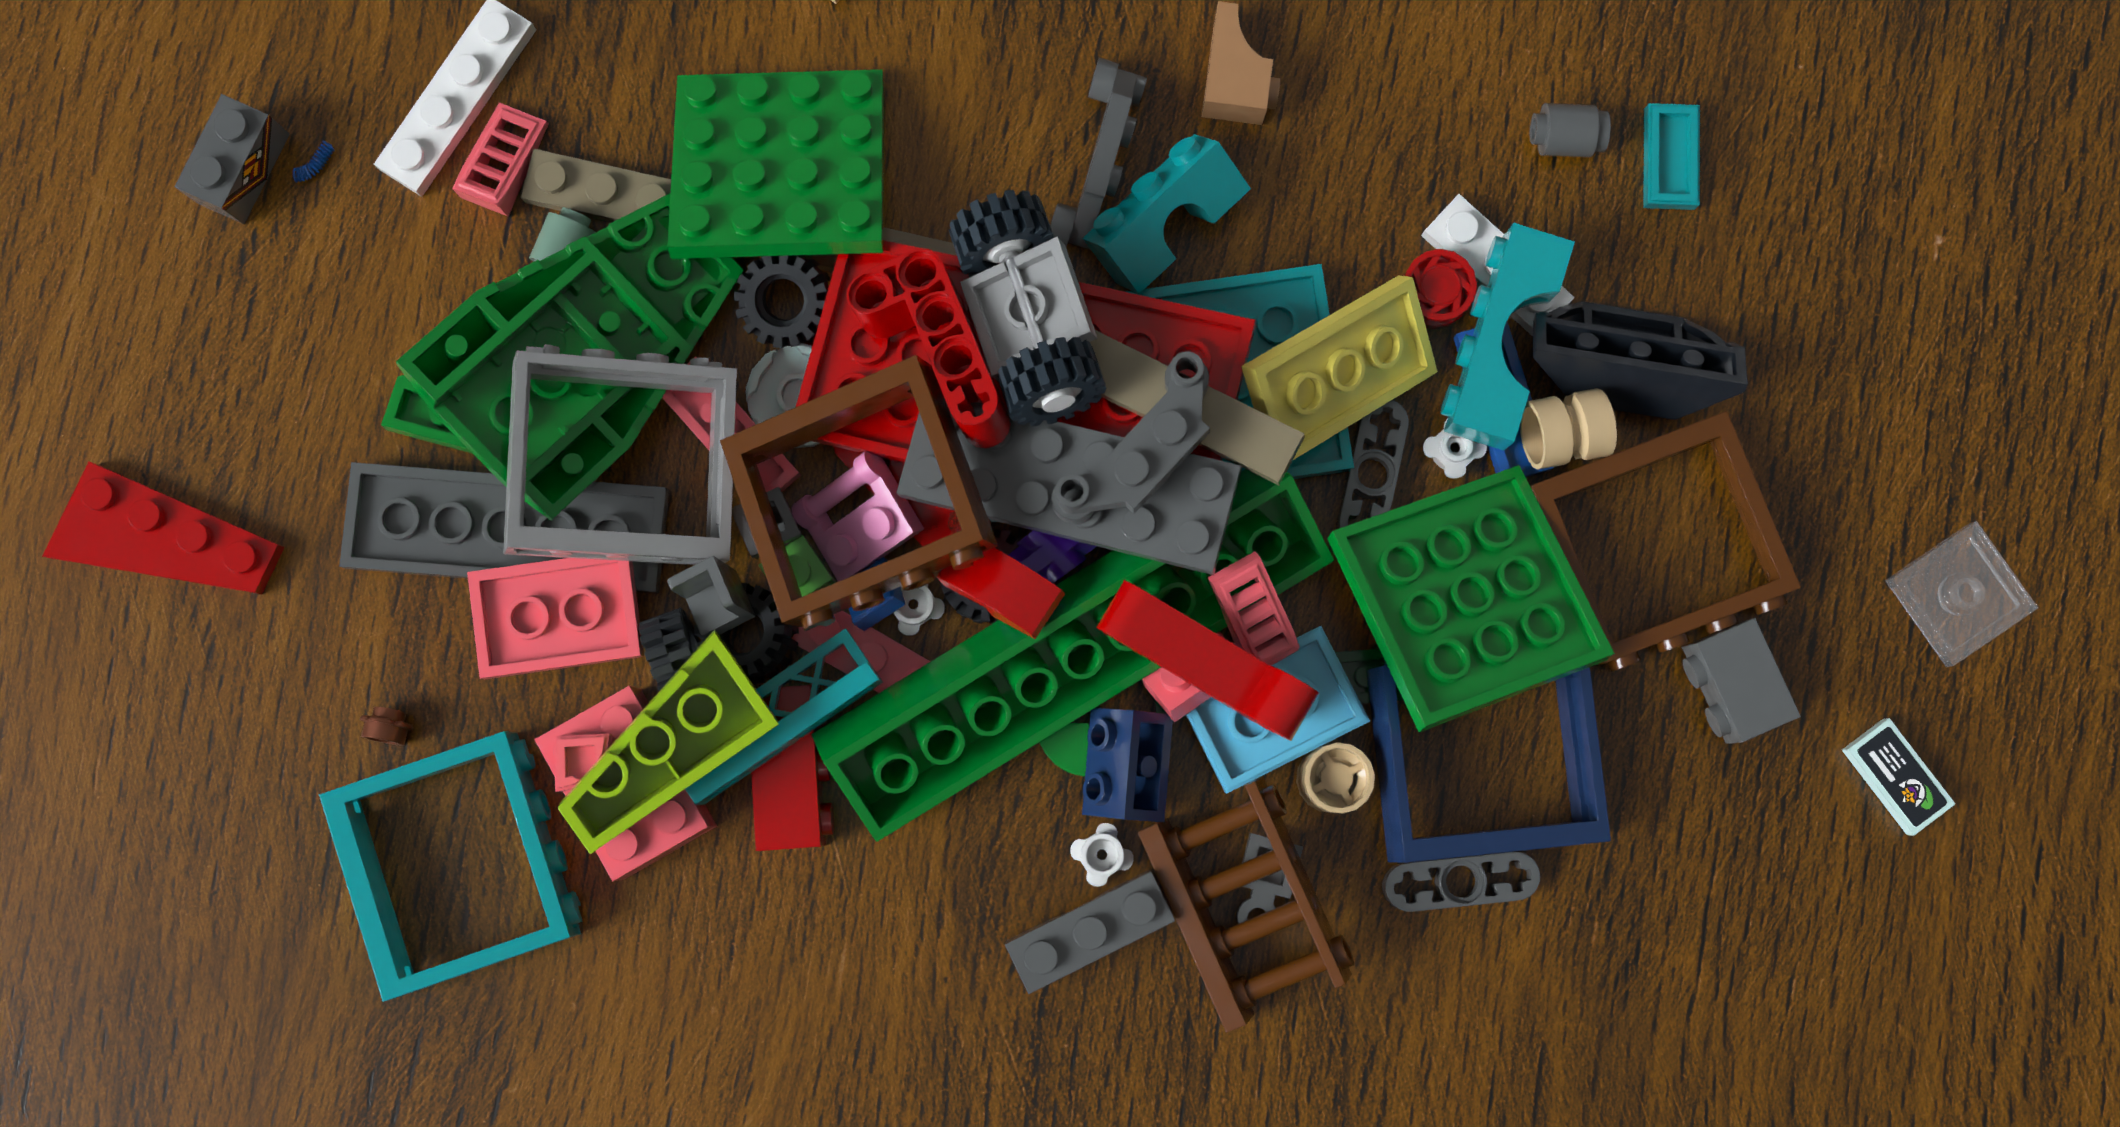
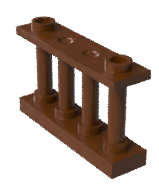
M1263 776L1245 785L1251 800L1183 830L1178 826L1172 828L1169 819L1165 818V822H1156L1138 832L1226 1033L1243 1027L1254 1016L1252 1007L1256 1006V999L1324 971H1328L1336 989L1346 985L1352 975L1349 967L1354 966V959L1349 945L1343 935L1335 937L1281 816L1287 814L1283 798L1274 784L1267 786ZM1258 820L1261 821L1273 850L1206 879H1202L1200 876H1193L1186 857L1190 856L1191 849ZM1283 870L1296 900L1227 929H1224L1222 925L1215 926L1207 908L1212 905V899ZM1305 920L1318 948L1317 951L1249 979L1244 975L1238 977L1230 959L1234 955V949Z

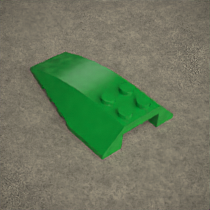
M670 193L615 220L608 227L588 237L584 236L566 245V248L540 261L536 260L518 269L517 273L477 290L396 361L399 369L431 412L506 488L512 366L517 350L526 351L527 346L543 348L546 344L559 347L560 354L582 356V350L605 349L613 351L615 359L636 360V355L655 353L668 356L669 363L684 364L743 272V269L732 257L670 258L667 247ZM531 379L525 502L552 521L631 447L666 390Z

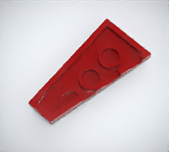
M88 461L42 557L262 595L285 547Z

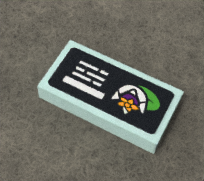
M1890 718L1880 720L1842 749L1843 753L1906 835H1916L1955 805V802Z

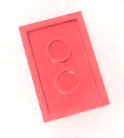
M563 558L467 572L480 679H492L644 657L643 645L640 639L641 634L639 632L640 618L633 561Z

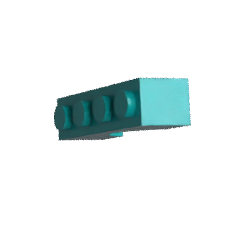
M1517 223L1511 225L1503 235V238L1499 236L1494 237L1485 266L1493 268L1488 287L1479 286L1471 308L1470 315L1478 317L1473 336L1465 334L1456 357L1455 364L1463 367L1458 386L1449 385L1441 406L1440 414L1448 416L1444 432L1503 451L1515 442L1530 391L1514 378L1505 363L1502 351L1503 330L1512 313L1530 305L1547 304L1560 292L1575 241Z

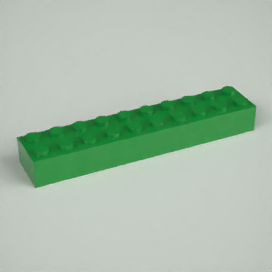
M1247 469L1241 472L1215 573L1256 551L1264 564L1277 595L1334 561L1290 473L1286 472L1280 485H1277ZM1112 550L1056 585L1063 590L1065 595L1036 639L1000 620L996 621L811 734L821 759L874 840L878 842L1161 668L1159 665L1096 628L1124 580L1143 589L1215 633L1226 628V621L1208 579L1211 575ZM1254 579L1230 592V595L1233 596L1255 583Z

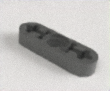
M1394 400L1366 415L1358 422L1352 450L1354 469H1350L1347 473L1336 524L1337 529L1348 526V519H1355L1361 512L1363 500L1353 501V492L1365 499H1382L1381 507L1376 503H1372L1369 506L1367 519L1391 510L1409 425L1407 412ZM1382 411L1389 413V422L1397 425V430L1392 429L1386 434L1382 449L1392 448V456L1378 449L1363 450V443L1372 447L1376 442L1378 427L1370 424V419H1377ZM1368 460H1375L1381 463L1387 472L1385 484L1377 489L1364 486L1358 477V469L1361 463Z
M1520 852L1399 863L1392 866L1384 875L1382 891L1385 899L1391 906L1407 912L1518 901L1530 897L1536 891L1540 882V871L1536 862L1530 856ZM1513 860L1516 868L1526 871V879L1518 881V890L1512 891L1510 883L1494 882L1489 883L1493 893L1485 895L1487 877L1481 866L1483 862H1489L1488 873L1508 871L1509 862ZM1456 866L1469 868L1475 877L1473 890L1464 897L1454 896L1446 885L1449 871ZM1437 868L1434 882L1440 900L1432 901L1433 890L1429 889L1413 892V901L1406 902L1403 894L1395 893L1394 884L1403 881L1404 872L1409 871L1410 877L1413 880L1424 881L1432 880L1428 869Z

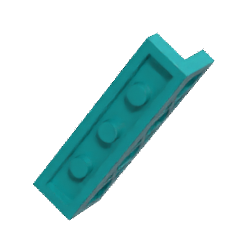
M846 628L757 688L763 699L771 694L770 710L775 716L784 718L778 721L779 725L687 787L685 790L695 805L706 804L883 683ZM844 645L859 667L837 682L821 679L825 657ZM816 664L814 677L800 675ZM791 680L812 684L808 702L793 712L776 710L782 686ZM820 685L828 687L818 694Z

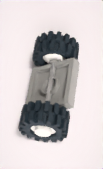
M1006 190L1003 197L997 198L996 193L986 195L988 201L981 203L977 199L969 203L970 211L961 209L956 214L958 219L951 220L949 233L962 272L969 275L968 279L960 283L991 376L999 382L1010 417L1013 421L1017 420L1018 424L1024 426L1030 422L1031 426H1039L1046 420L1049 425L1057 423V418L1065 416L1067 420L1075 416L1074 411L1080 410L1084 412L1091 408L1089 402L1097 403L1102 398L1101 394L1106 391V383L1093 346L1090 344L1091 341L1098 337L1066 246L1058 236L1054 238L1042 201H1040L1036 194L1031 196L1029 191L1022 190L1016 196L1014 190Z

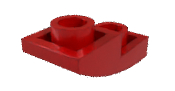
M995 547L983 552L984 558L974 561V565L971 567L954 570L951 565L941 569L936 576L945 587L985 607L994 618L1034 639L1037 638L1065 595L1062 589Z

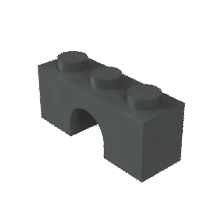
M1147 870L1101 893L1098 897L1055 918L1052 917L1006 940L1005 947L1028 994L1174 922L1175 919L1152 872Z

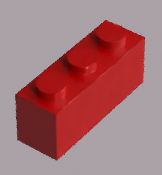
M812 685L781 687L776 710L793 712L808 702ZM771 694L764 699L768 707L770 704ZM775 716L777 718V721H780L784 718L780 716ZM828 720L751 772L756 851L826 846V835H834L832 803H824L822 783L831 781V773L823 763L811 735L818 731L819 728L828 725Z

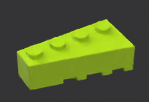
M716 630L707 637L558 806V810L590 854L779 725L777 718Z

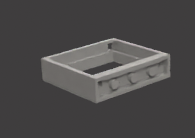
M546 344L543 348L527 346L526 351L517 350L512 366L503 554L695 565L711 556H715L724 563L730 560L733 478L720 440L735 433L737 369L724 368L721 362H709V358L691 359L690 365L669 363L668 356L655 353L636 355V360L615 359V353L605 349L582 350V356L560 354L559 347ZM530 380L712 393L706 537L523 526Z

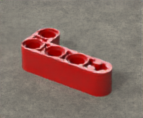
M919 248L911 250L856 276L848 285L846 297L849 306L867 334L874 338L884 339L916 326L950 413L967 441L978 448H990L1001 443L1009 433L1011 426L1010 416L996 382L991 376L986 358L956 286L939 255L930 249ZM933 279L927 285L920 287V285L925 281ZM883 301L878 307L872 308L876 303ZM952 321L944 329L937 330L943 323ZM970 365L963 373L954 374L961 366ZM978 400L981 401L984 412L980 416L976 415L971 403Z
M1126 580L1121 584L1096 627L1106 635L1251 721L1289 741H1292L1319 694L1317 690L1276 667L1266 664Z

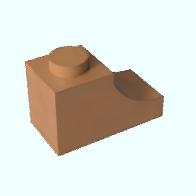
M1218 1L1201 117L1262 125L1267 108L1276 109L1280 78L1271 77L1273 59L1263 58L1258 55L1244 38L1238 18L1239 4Z

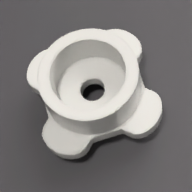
M1444 429L1436 437H1428L1423 444L1425 455L1433 458L1434 462L1444 469L1445 475L1451 479H1458L1464 476L1466 466L1473 459L1482 458L1487 450V446L1446 433ZM1452 443L1459 445L1460 449L1458 452L1451 451L1450 445Z
M928 584L908 591H904L901 586L906 605L893 612L899 621L898 629L901 633L908 636L915 635L919 632L922 624L930 619L942 617L945 605L941 599L933 596L928 588ZM915 599L918 601L919 605L916 609L909 608L910 600Z
M1109 823L1100 824L1096 829V833L1087 839L1075 840L1070 850L1073 859L1081 861L1086 869L1087 881L1097 887L1105 885L1108 877L1116 871L1128 870L1132 866L1134 859L1132 852L1124 849L1117 839L1118 831L1116 827ZM1101 849L1107 852V857L1104 860L1097 858V852Z

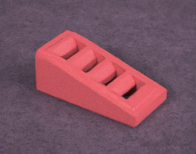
M499 103L464 163L452 189L460 198L508 217L527 175L533 149L539 148L549 125L548 122ZM506 122L528 129L529 131L525 138L504 131ZM498 140L519 149L515 155H512L495 147ZM493 158L506 163L509 167L506 172L488 166L490 159ZM486 176L500 182L496 190L480 184L482 177Z
M1256 551L1208 577L1236 646L1270 666L1299 650L1300 646L1292 625L1264 564ZM1254 579V584L1233 596L1230 595V592Z

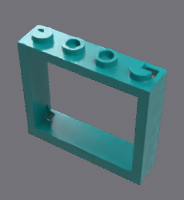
M503 731L319 794L383 1002L581 934L578 924L583 922L578 906H581V903L574 891L568 892L562 874L563 871L568 869L566 856L558 840H551L546 821L551 819L550 806L543 790L535 789L529 771L535 768L534 756L529 754L525 739L520 740L516 732ZM495 754L549 927L414 974L360 800Z

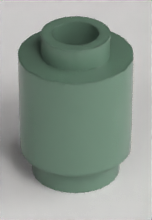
M562 207L560 214L548 212L529 259L533 262L536 260L540 261L566 248V245L584 236L588 237L596 233L589 228L592 220L581 213Z

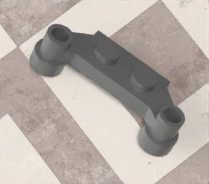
M1100 57L1090 85L1088 98L1107 103L1080 201L1077 208L1058 202L1050 225L1054 238L1058 236L1066 247L1067 244H1071L1088 250L1091 249L1082 238L1094 228L1093 223L1099 215L1105 195L1114 197L1123 167L1115 165L1114 162L1119 146L1127 149L1129 147L1137 118L1128 116L1131 105L1139 106L1147 81V77L1118 69L1119 63Z
M1181 352L1172 359L1165 371V389L1167 393L1093 472L1081 475L1067 474L1059 479L1052 492V504L1056 515L1062 521L1069 524H1081L1089 520L1095 511L1127 507L1135 514L1210 433V427L1202 421V399L1209 387V372L1197 354ZM1188 369L1195 372L1196 375L1185 379L1180 377L1178 373ZM1073 489L1083 493L1082 497L1076 501H1068L1064 498V495Z

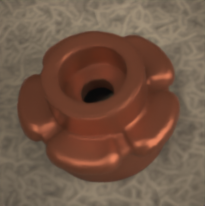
M374 706L372 716L362 715L359 719L365 722L361 735L362 738L399 746L405 745L407 732L412 731L413 726L404 722L405 712L385 707Z

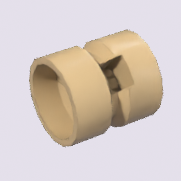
M1598 388L1574 392L1572 395L1565 396L1563 402L1555 396L1527 401L1520 423V435L1525 454L1531 465L1538 470L1565 465L1570 462L1572 455L1575 459L1582 458L1584 460L1607 457L1613 454L1616 447L1617 429L1613 408L1607 395Z
M1333 743L1318 747L1303 757L1297 769L1296 783L1300 795L1309 806L1320 812L1343 814L1357 810L1367 802L1374 789L1375 774L1371 761L1363 751L1351 744Z

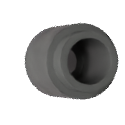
M1544 103L1540 113L1532 115L1529 131L1530 143L1538 146L1539 154L1542 156L1592 157L1594 152L1603 153L1607 149L1611 130L1610 115L1608 111L1598 110L1596 105Z

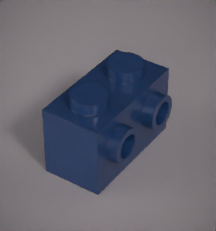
M1102 708L1091 710L1087 735L1088 748L1085 781L1083 784L1082 815L1165 822L1173 720L1168 714Z

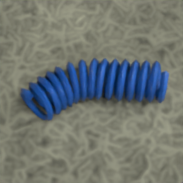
M322 141L323 144H320L321 147H318L319 150H316L317 153H314L315 156H312L313 159H310L307 165L305 164L302 167L293 169V178L296 183L298 181H305V179H312L310 172L313 176H316L314 171L320 173L318 169L323 170L322 167H325L324 164H327L326 161H329L328 158H331L330 155L335 151L331 144Z

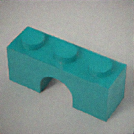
M1194 134L1176 143L1169 152V158L1154 172H1149L1140 177L1133 184L1131 193L1119 205L1101 213L1093 223L1094 228L1082 239L1116 284L1140 294L1176 260V257L1164 240L1166 219L1175 208L1183 205L1190 215L1214 224L1251 188L1219 141Z

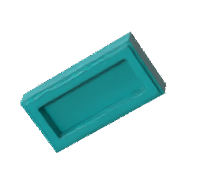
M1648 103L1644 108L1643 208L1695 210L1700 205V105Z

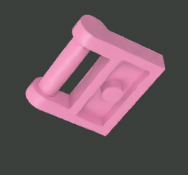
M867 451L854 459L852 468L814 496L805 495L792 505V514L795 520L803 528L808 529L838 582L858 574L924 530L908 500L901 498L896 493L898 483L883 458ZM865 483L869 484L875 495L833 525L826 512Z

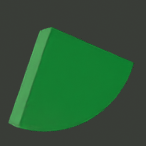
M1070 723L1039 742L1047 757L1056 766L1068 773L1085 776L1089 723Z

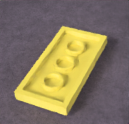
M1400 275L1241 366L1254 409L1304 433L1305 438L1294 459L1438 372L1413 277Z

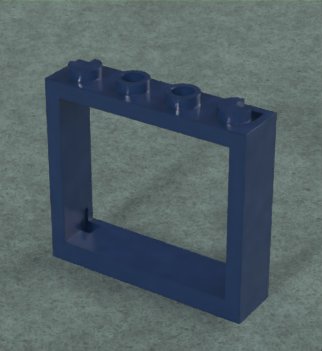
M1384 658V666L1367 670L1388 862L1408 863L1611 841L1590 667L1555 680L1572 822L1417 838L1412 837L1396 683Z

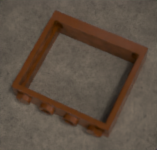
M917 355L720 440L780 619L784 624L803 627L804 631L820 625L826 627L835 622V613L850 607L853 608V611H862L877 606L885 601L883 594L900 586H902L904 591L923 587L935 580L934 572L951 565L954 570L971 567L974 565V561L984 558L983 552L998 546L931 364ZM914 397L962 530L802 597L757 464Z
M1727 411L1530 486L1615 653L1607 661L1594 666L1608 663L1612 672L1641 661L1638 651L1656 644L1661 653L1690 642L1687 635L1688 631L1704 625L1708 634L1739 623L1735 613L1750 607H1754L1757 615L1788 604L1784 594L1801 588ZM1710 443L1768 583L1612 642L1555 502Z

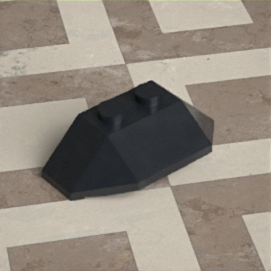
M1580 301L1558 307L1549 313L1546 311L1536 313L1533 320V358L1565 396L1572 395L1574 392L1598 388L1607 395L1613 410L1676 420L1744 393L1748 386L1745 347L1735 342L1726 343L1714 332L1685 318Z

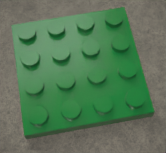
M883 69L677 75L667 245L671 259L883 253Z
M1520 465L1336 529L1327 538L1418 732L1425 731L1602 663L1615 654Z

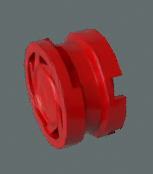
M1444 249L1426 251L1413 260L1403 275L1413 277L1425 326L1429 329L1435 330L1448 327L1459 320L1468 310L1476 295L1477 281L1475 272L1468 261L1454 251Z

